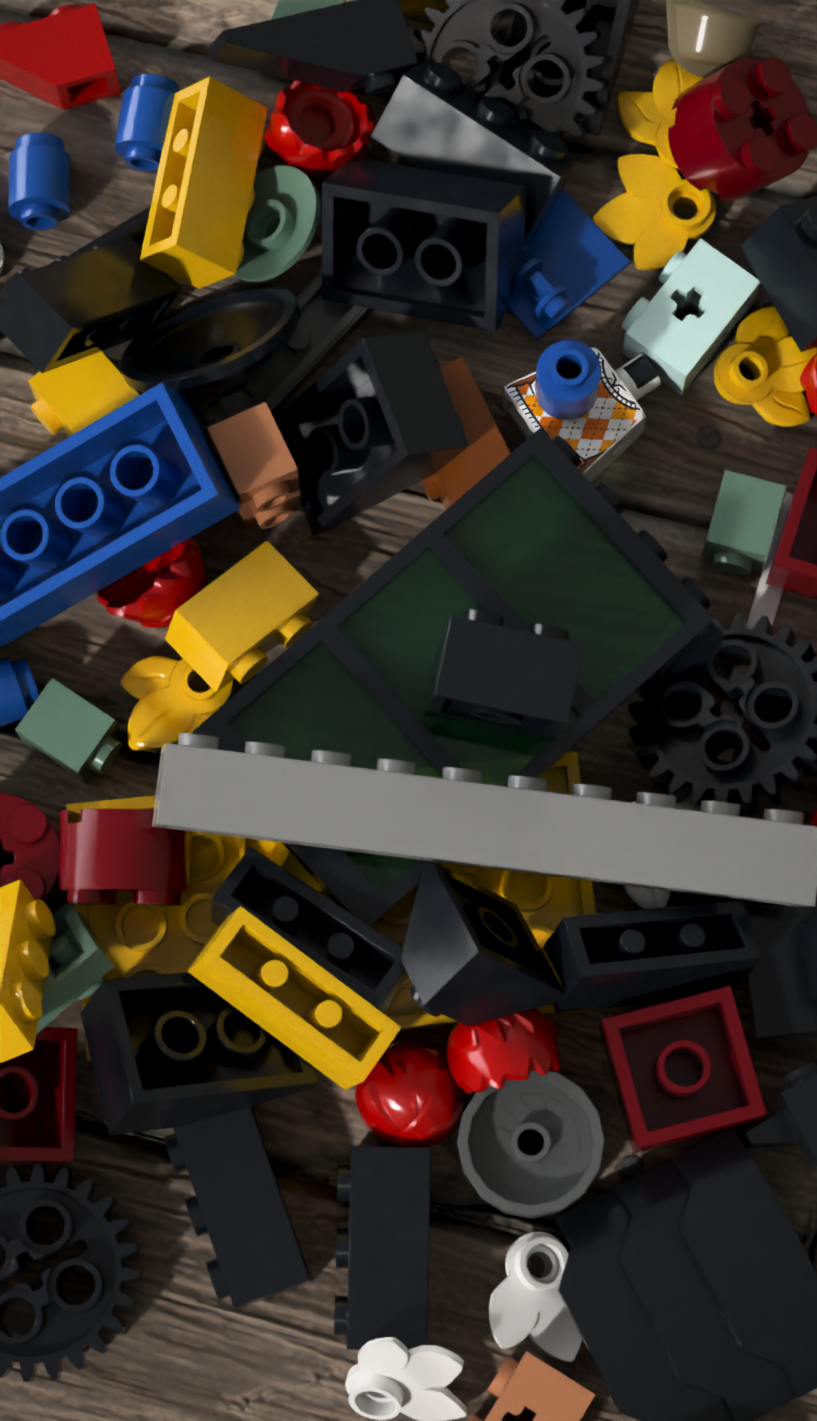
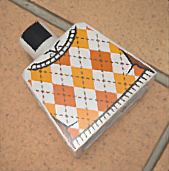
M596 347L591 348L597 355L601 365L599 391L592 409L580 418L560 420L548 415L540 407L535 396L536 372L513 381L504 387L503 408L526 440L539 428H542L551 439L556 435L562 437L575 450L581 460V465L577 468L592 482L643 432L646 416L637 400L661 385L655 368L643 354L637 355L621 367L613 370L600 350ZM564 376V377H563V378H565V379H574V378L568 377V376Z

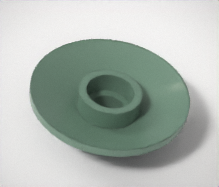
M272 166L255 174L253 184L255 198L247 215L242 241L244 255L237 268L236 275H234L243 281L263 282L284 273L300 259L315 235L320 218L319 193L312 179L301 170L292 166Z

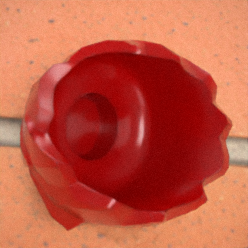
M294 81L292 85L285 86L277 94L275 108L270 114V124L265 129L264 138L269 147L288 166L301 170L310 178L323 179L328 178L351 157L362 159L366 155L374 130L375 117L371 105L366 104L360 95L354 91L343 93Z
M191 537L99 590L98 602L107 608L108 613L140 622L144 627L161 628L170 626L175 610L205 588L206 567L197 542Z
M536 1008L471 1026H466L459 1022L448 1038L447 1060L450 1072L456 1083L468 1094H471L473 1091L482 1092L488 1086L502 1089L507 1080H528L531 1071H536L544 1076L549 1071L558 1072L560 1071V1054L556 1042L557 1028L550 1018Z
M405 1040L389 1045L365 1081L356 1085L355 1090L357 1107L365 1126L381 1139L387 1140L397 1147H431L445 1140L460 1124L462 1114L470 1103L472 1093L468 1094L454 1080L448 1065L447 1047L428 1040Z

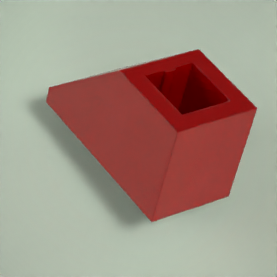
M95 3L83 7L77 4L65 5L52 11L48 17L28 23L12 21L0 24V79L62 110L122 93Z

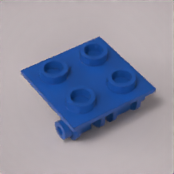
M563 189L546 220L525 238L524 249L506 307L536 340H539L626 268L630 261Z

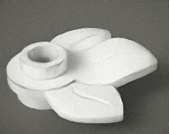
M531 1232L519 1237L510 1246L505 1260L507 1277L499 1283L490 1296L488 1308L489 1323L493 1337L502 1349L513 1347L529 1336L530 1340L543 1353L563 1362H571L577 1356L582 1337L558 1293V1287L569 1254L563 1243L549 1233ZM531 1254L538 1255L544 1262L545 1270L540 1278L532 1276L528 1270L527 1261Z
M395 1337L377 1338L361 1347L357 1355L358 1364L352 1366L348 1371L345 1387L349 1394V1404L354 1411L364 1417L374 1420H388L396 1417L400 1412L418 1421H446L466 1417L468 1408L446 1387L461 1373L464 1361L458 1354L437 1345H421L408 1350Z

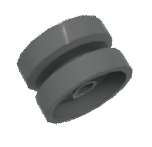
M531 1071L528 1080H507L502 1089L488 1086L486 1090L476 1092L462 1114L457 1145L463 1172L481 1199L504 1214L534 1219L560 1213L584 1196L599 1172L605 1139L599 1113L581 1087L557 1072L549 1071L544 1076L536 1071ZM536 1131L540 1133L544 1140L542 1144L543 1149L536 1155L529 1156L522 1153L518 1143L520 1135L523 1132L530 1135Z

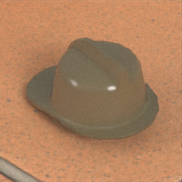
M648 0L666 8L668 48L672 57L685 72L697 77H708L734 61L749 58L759 26L773 25V21L740 17L698 0Z

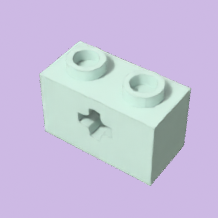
M701 238L688 254L681 250L675 253L659 276L658 280L664 285L651 301L644 297L640 298L629 311L621 325V328L626 330L622 353L630 359L643 354L655 368L660 381L681 396L753 306L760 287V281ZM689 307L697 311L696 316L689 314L683 321L675 317L676 312L683 314Z

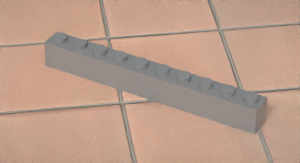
M179 733L178 744L166 743L161 747L152 827L795 907L815 906L817 826L803 825L804 813L764 809L763 819L739 816V804L719 801H701L700 811L675 808L677 797L646 792H637L636 803L611 800L612 788L586 784H573L572 795L547 792L548 780L525 776H508L507 787L482 783L483 772L453 767H443L442 778L416 775L417 763L393 759H378L377 770L351 767L352 755L331 751L312 750L311 761L284 758L285 746L261 742H246L244 753L218 750L219 738L200 734Z

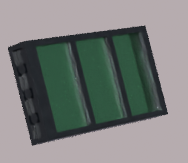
M539 428L190 734L219 738L218 750L241 753L245 752L246 742L282 745L286 747L284 758L311 761L312 750L345 753L352 755L351 767L377 770L378 759L417 763L416 775L442 778L443 767L477 770L483 772V784L507 787L508 776L539 778L702 633L714 620L707 611L711 603L704 592L692 580L685 577L680 581L663 563L668 558L667 554L652 535L645 530H641L637 534L622 518L621 514L624 512V507L616 495L603 483L599 482L593 486L577 468L581 465V460L575 450L562 437L556 435L551 439L542 428ZM467 609L486 611L502 616L504 618L503 627L529 632L531 624L555 626L570 632L568 641L584 644L568 724L555 740L426 712L441 639L451 615L463 618L464 611ZM282 843L337 905L370 927L374 926L418 886L422 869L430 862Z

